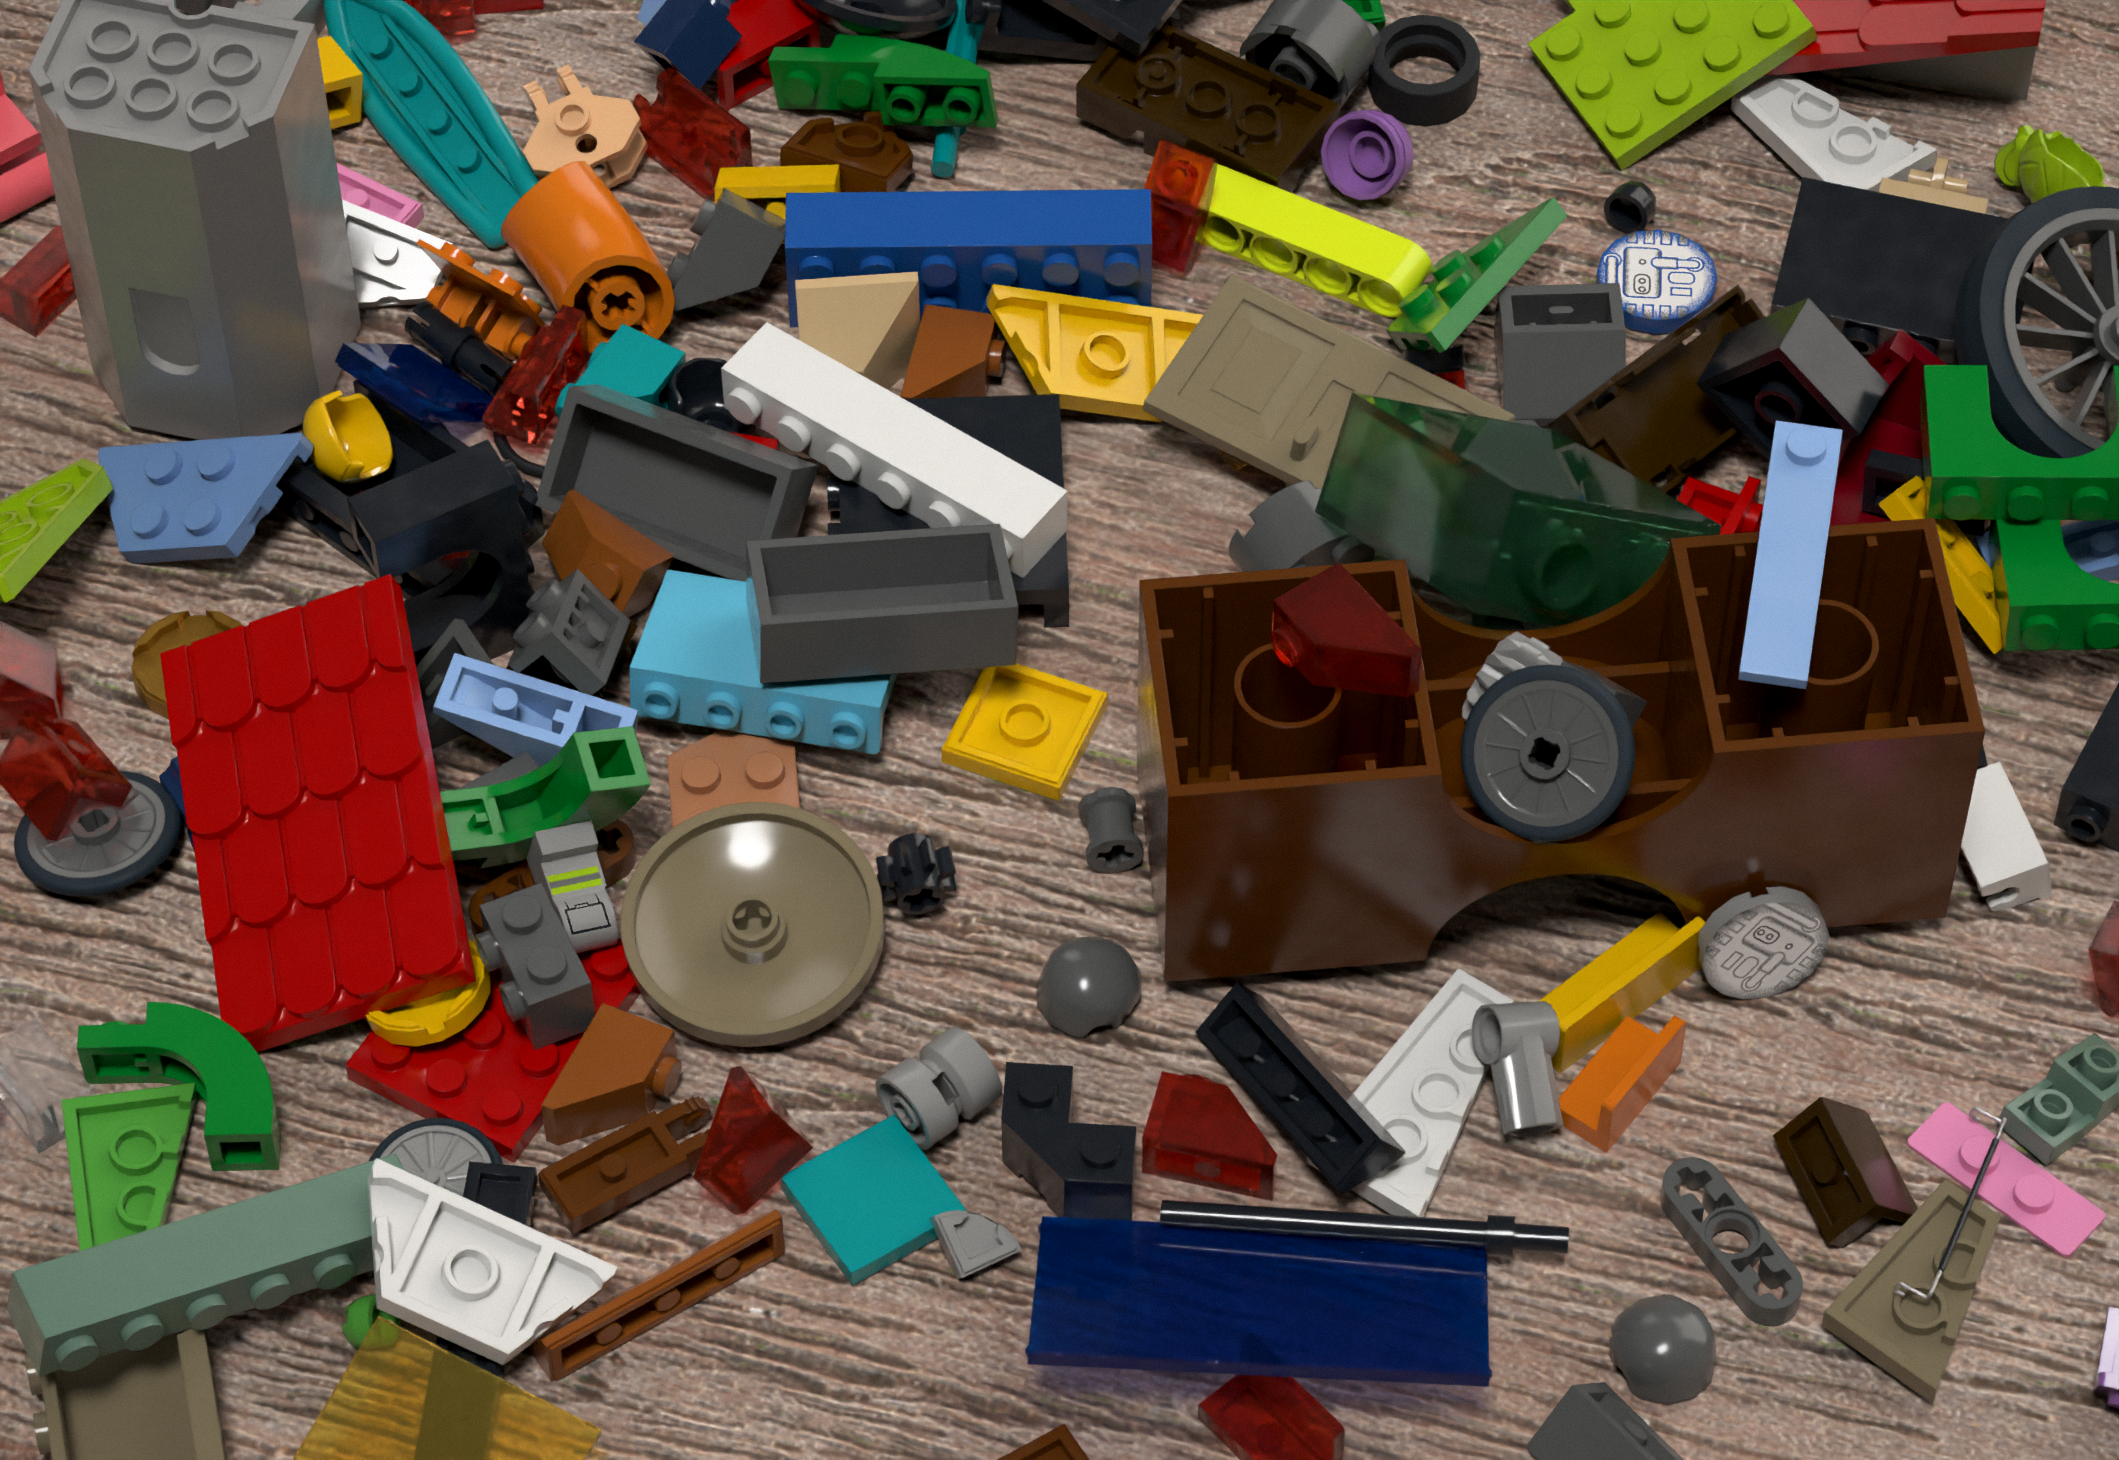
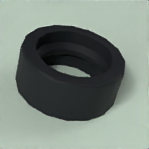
M1416 15L1400 18L1379 32L1381 36L1380 43L1376 47L1375 59L1369 68L1368 88L1373 102L1384 113L1393 115L1397 120L1406 124L1431 126L1447 123L1468 110L1476 99L1481 54L1475 38L1461 25L1443 17ZM1423 56L1444 61L1450 64L1458 73L1444 82L1428 85L1412 83L1400 78L1390 68L1404 59Z

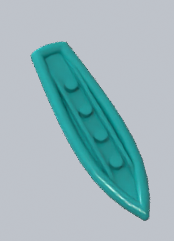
M323 0L328 36L335 40L363 73L361 108L377 131L421 181L487 247L497 249L507 244L501 236L504 220L520 198L539 181L499 113L462 58L427 19L403 0Z

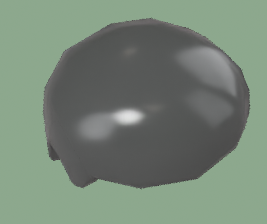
M1102 936L1074 938L1062 943L1050 954L1036 985L1037 1007L1051 1026L1074 1037H1086L1092 1029L1101 1025L1110 1024L1113 1028H1118L1124 1021V1017H1128L1141 997V972L1129 952L1114 940L1104 939Z
M1662 1294L1638 1299L1616 1317L1611 1328L1612 1337L1610 1338L1612 1361L1614 1367H1619L1624 1373L1633 1395L1642 1400L1671 1404L1694 1398L1712 1382L1717 1361L1716 1342L1711 1324L1699 1307L1672 1294Z

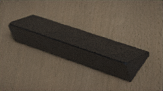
M1236 982L1195 1031L1339 1192L1343 1194L1396 1163L1406 1153L1390 1133L1260 994Z

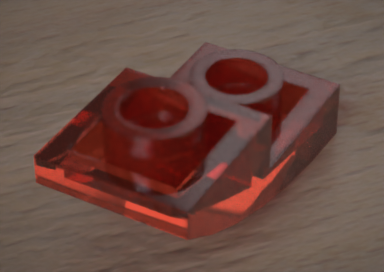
M1160 139L1144 189H1151L1152 260L1184 273L1192 271L1213 195L1218 160L1166 139Z

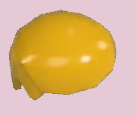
M338 390L312 402L305 412L302 432L314 445L309 458L321 474L344 485L356 484L380 475L389 469L393 459L391 437L381 415L366 396L356 393L340 397L343 394L342 391Z

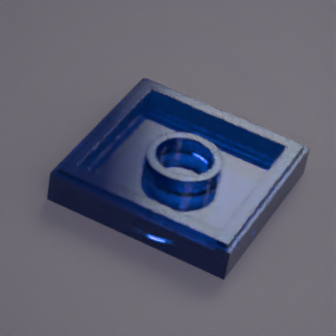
M343 343L335 359L338 367L423 423L493 422L495 414L501 405L500 401L413 344Z

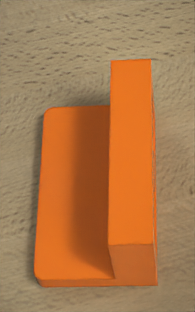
M1674 1015L1660 1033L1657 1034L1631 1017L1626 1016L1559 1097L1563 1127L1607 1153L1681 1063L1687 1022Z

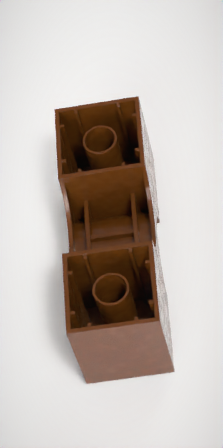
M1935 518L1829 526L1806 689L1738 680L1759 532L1671 538L1666 556L1657 571L1642 587L1629 597L1598 614L1582 620L1533 630L1513 631L1480 628L1452 620L1438 613L1422 601L1413 590L1409 582L1406 559L1139 580L1137 774L1164 982L1424 961L1427 958L1431 942L1438 931L1457 912L1472 902L1513 884L1564 874L1611 875L1644 883L1657 889L1676 904L1682 913L1684 926L1698 916L1706 922L1715 910L1735 896L1750 892L1753 898L1769 894L1766 889L1767 887L1780 886L1804 892L1818 905L1826 927L1946 918L1985 728ZM1516 631L1530 639L1535 637L1550 646L1549 650L1562 657L1564 661L1594 670L1648 701L1632 729L1635 742V765L1629 788L1616 810L1599 826L1571 839L1545 842L1522 838L1510 833L1494 823L1479 808L1471 796L1463 776L1460 750L1465 726L1464 719L1462 718V706L1467 699L1466 693L1473 685L1476 674L1485 664L1487 656L1494 652L1498 642Z

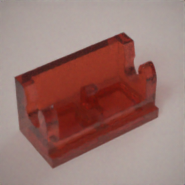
M668 67L657 75L656 89L658 95L655 102L649 107L648 100L641 94H637L632 104L640 117L641 125L639 129L647 142L648 148L645 154L704 200L708 199L713 202L715 201L714 188L720 168L753 167L750 128L672 68Z

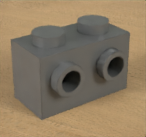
M542 883L480 905L483 932L474 936L478 953L488 972L496 970L502 982L499 985V992L505 1010L513 1023L521 1021L534 1050L586 1031L595 1016L591 981Z

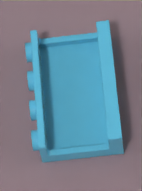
M667 569L630 665V708L638 710V716L877 754L882 745L883 716L897 674L760 683L746 601V582Z

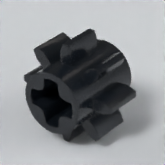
M912 833L900 836L889 844L887 848L888 856L876 858L877 879L882 894V901L886 902L896 899L898 908L904 913L920 915L932 912L944 903L946 899L945 892H952L957 889L954 877L956 869L951 847L946 846L936 850L934 840L928 835Z

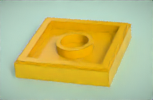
M1017 663L1016 665L984 668L941 749L942 763L1060 802L1108 707V693Z

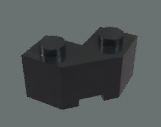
M1006 1062L1001 1116L1002 1162L1019 1179L1024 1176L1047 1198V1206L1064 1223L1132 1227L1136 1174V1126L1072 1123L1073 1066Z

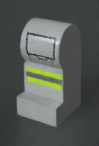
M592 820L534 832L527 855V861L535 885L542 883L577 954L615 946L618 940L616 916L611 899L605 890L607 885L596 852L599 843Z

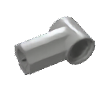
M1546 1001L1481 1005L1473 1017L1471 1029L1472 1042L1479 1059L1485 1064H1491L1503 1135H1509V1137L1530 1136L1562 1127L1563 1120L1551 1060L1557 1051L1560 1039L1559 1021L1555 1010Z

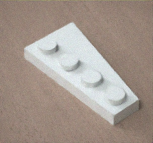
M1460 968L1456 970L1353 1093L1401 1145L1406 1153L1396 1163L1351 1189L1352 1191L1391 1215L1424 1217L1490 1064L1482 1062L1475 1052L1471 1031L1473 1017L1481 1005L1513 1003L1514 1000ZM1307 1157L1306 1162L1315 1167L1316 1169H1318Z

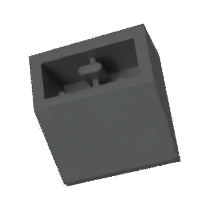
M1620 283L1504 286L1497 293L1494 342L1502 409L1513 413L1515 420H1534L1538 426H1546L1626 366L1625 323ZM1603 392L1592 401L1599 410L1614 399L1615 396L1613 393L1606 396Z

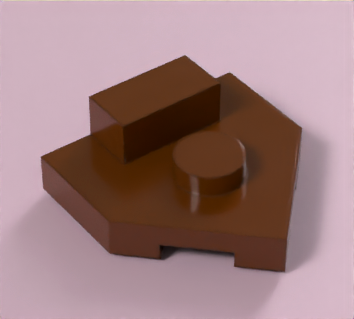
M872 111L865 112L864 120L860 122L834 125L832 117L807 121L781 147L780 166L839 164L841 192H893L912 172L913 153L906 141L904 142L903 139L899 140L894 132V125H883L881 112Z

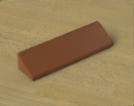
M776 1209L750 1220L544 1334L529 1345V1351L551 1382L561 1379L784 1255L785 1246L781 1214Z

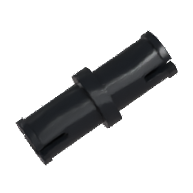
M423 301L412 310V312L428 322L430 327L423 322L418 323L408 316L405 323L406 333L411 337L417 338L440 355L441 362L447 369L453 373L462 371L489 391L494 398L500 399L512 390L511 386L495 376V372L502 377L506 376L516 383L520 375V368L483 343V335L472 326H460L438 310L430 301Z

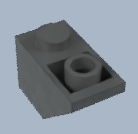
M723 188L716 203L705 199L690 228L691 232L698 235L688 255L678 251L666 272L671 281L675 297L674 310L678 311L758 287L785 237V219L726 188Z

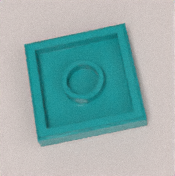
M895 1114L780 1176L782 1191L852 1286L937 1239L938 1237L930 1222V1217L948 1211H966L965 1207Z

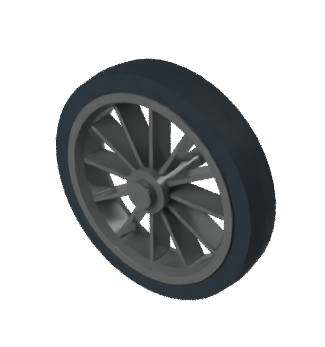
M2091 186L2059 191L2017 212L1999 226L1977 252L1960 286L1954 319L1959 365H1987L1991 416L1997 430L2012 445L2033 455L2047 458H2071L2090 453L2105 443L2079 428L2101 384H2103L2107 441L2110 438L2107 407L2113 367L2119 366V283L2116 251L2119 252V188ZM2091 244L2095 290L2068 245ZM2038 255H2042L2067 299L2026 272ZM2017 297L2063 329L2016 324L2015 308ZM2020 346L2071 351L2072 360L2034 379L2027 367ZM2054 381L2060 391L2070 392L2084 382L2067 417H2064L2052 405L2040 387Z

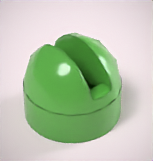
M376 1294L362 1296L352 1301L346 1307L343 1317L347 1322L342 1325V1334L351 1345L359 1349L376 1350L391 1347L397 1342L401 1330V1320L377 1309Z

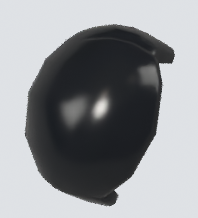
M694 358L677 366L669 382L667 410L727 432L753 435L756 428L755 425L740 422L729 410L724 408L721 368L727 363L726 360L719 358Z

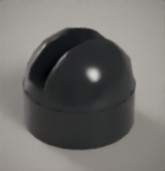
M1629 181L1618 186L1604 204V213L1609 223L1617 230L1626 234L1642 231L1652 220L1656 211V197L1653 191L1644 183Z

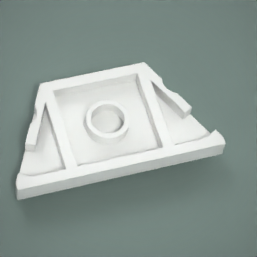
M378 1158L375 1159L367 1177L377 1309L499 1364L504 1365L607 1288L617 1269L616 1266Z

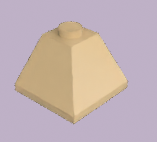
M918 271L795 280L798 337L800 341L887 390L907 373L920 326Z

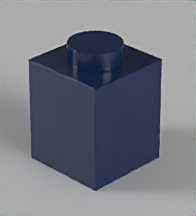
M667 0L634 42L669 78L700 90L741 39L742 35L727 20L731 12L720 0Z

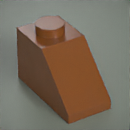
M925 304L900 397L903 399L987 396L991 377H1001L1003 374L1007 352V342L997 340V323L992 314Z
M574 489L567 492L542 541L561 580H564L578 569L626 617H630L648 608L674 559L673 554Z
M602 1003L541 1104L546 1141L559 1146L632 1123L651 1113L660 1096L668 1097L673 1092L681 1074L682 1062L677 1059L674 1030Z

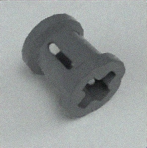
M1116 787L1100 788L1084 796L1078 804L1080 820L1086 823L1088 827L1090 843L1086 847V860L1091 869L1110 874L1132 869L1139 864L1144 857V848L1140 838L1134 834L1132 818L1136 813L1134 796L1128 794L1125 789Z

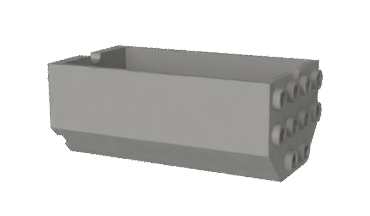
M62 0L28 72L90 362L94 373L127 424L132 427L198 440L275 435L302 424L305 412L312 402L333 391L361 326L315 24L211 5L208 10L198 15H185L177 10L176 0Z

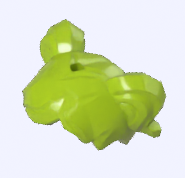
M2028 124L2018 127L2015 139L1999 147L1994 159L1997 176L2007 186L2023 189L2024 194L2030 199L2032 204L2044 197L2072 188L2108 187L2103 184L2105 174L2101 163L2094 156L2084 151L2081 145L2075 143L2071 137L2064 136L2061 131L2045 134V131L2040 128L2034 131Z

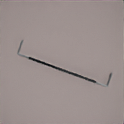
M1973 1107L1969 1112V1117L1978 1122L1980 1118L1973 1115L1975 1111L2000 1123V1127L1991 1142L1938 1266V1272L1929 1293L1925 1295L1903 1282H1898L1894 1287L1896 1294L1904 1297L1905 1293L1898 1290L1901 1286L1927 1300L1933 1295L1995 1153L2000 1135L2007 1121L2006 1117L2001 1120L1978 1107Z

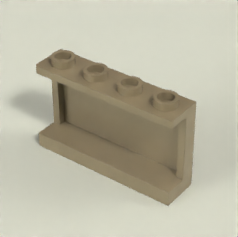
M189 1328L164 1336L155 1344L142 1350L131 1351L123 1349L98 1357L82 1369L76 1371H63L61 1369L42 1376H38L29 1355H25L32 1396L43 1394L45 1411L33 1414L35 1435L40 1455L51 1453L52 1460H228L207 1329L194 1330Z

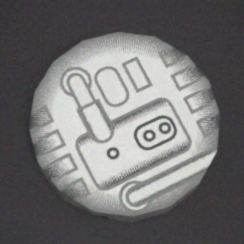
M1783 886L1767 887L1766 889L1769 894L1752 898L1750 892H1746L1733 897L1715 910L1699 931L1697 941L1700 949L1698 959L1707 982L1723 995L1745 1000L1768 998L1792 989L1810 976L1825 957L1829 933L1818 905L1804 892Z

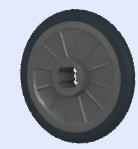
M1561 665L1529 666L1513 671L1497 680L1479 697L1465 723L1461 739L1460 753L1463 776L1476 804L1498 826L1514 835L1535 841L1567 840L1585 834L1599 826L1616 810L1623 800L1634 771L1635 742L1633 731L1619 701L1602 683L1579 670ZM1542 738L1553 744H1558L1561 753L1557 754V759L1553 763L1555 767L1553 768L1542 762H1537L1535 759V753L1538 752Z
M120 770L99 771L81 775L47 791L26 811L15 834V857L23 873L32 882L48 891L70 896H92L113 892L141 880L164 862L178 840L181 830V813L175 807V803L170 795L164 791L161 783L148 776Z

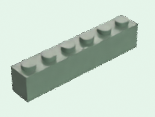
M396 1153L379 1158L404 1170ZM375 1160L13 1271L7 1311L38 1376L61 1369L63 1371H76L88 1366L98 1357L123 1349L131 1351L142 1350L155 1344L164 1336L189 1328L194 1330L208 1329L220 1323L227 1316L255 1307L259 1310L270 1309L280 1305L290 1296L318 1287L323 1290L333 1289L343 1285L353 1276L374 1270L367 1177Z

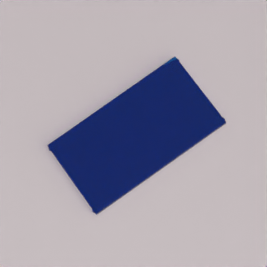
M1042 1216V1221L1038 1226L1040 1240L1029 1344L1025 1348V1355L1028 1358L1027 1364L1489 1387L1492 1370L1489 1367L1486 1249L1160 1227V1222Z

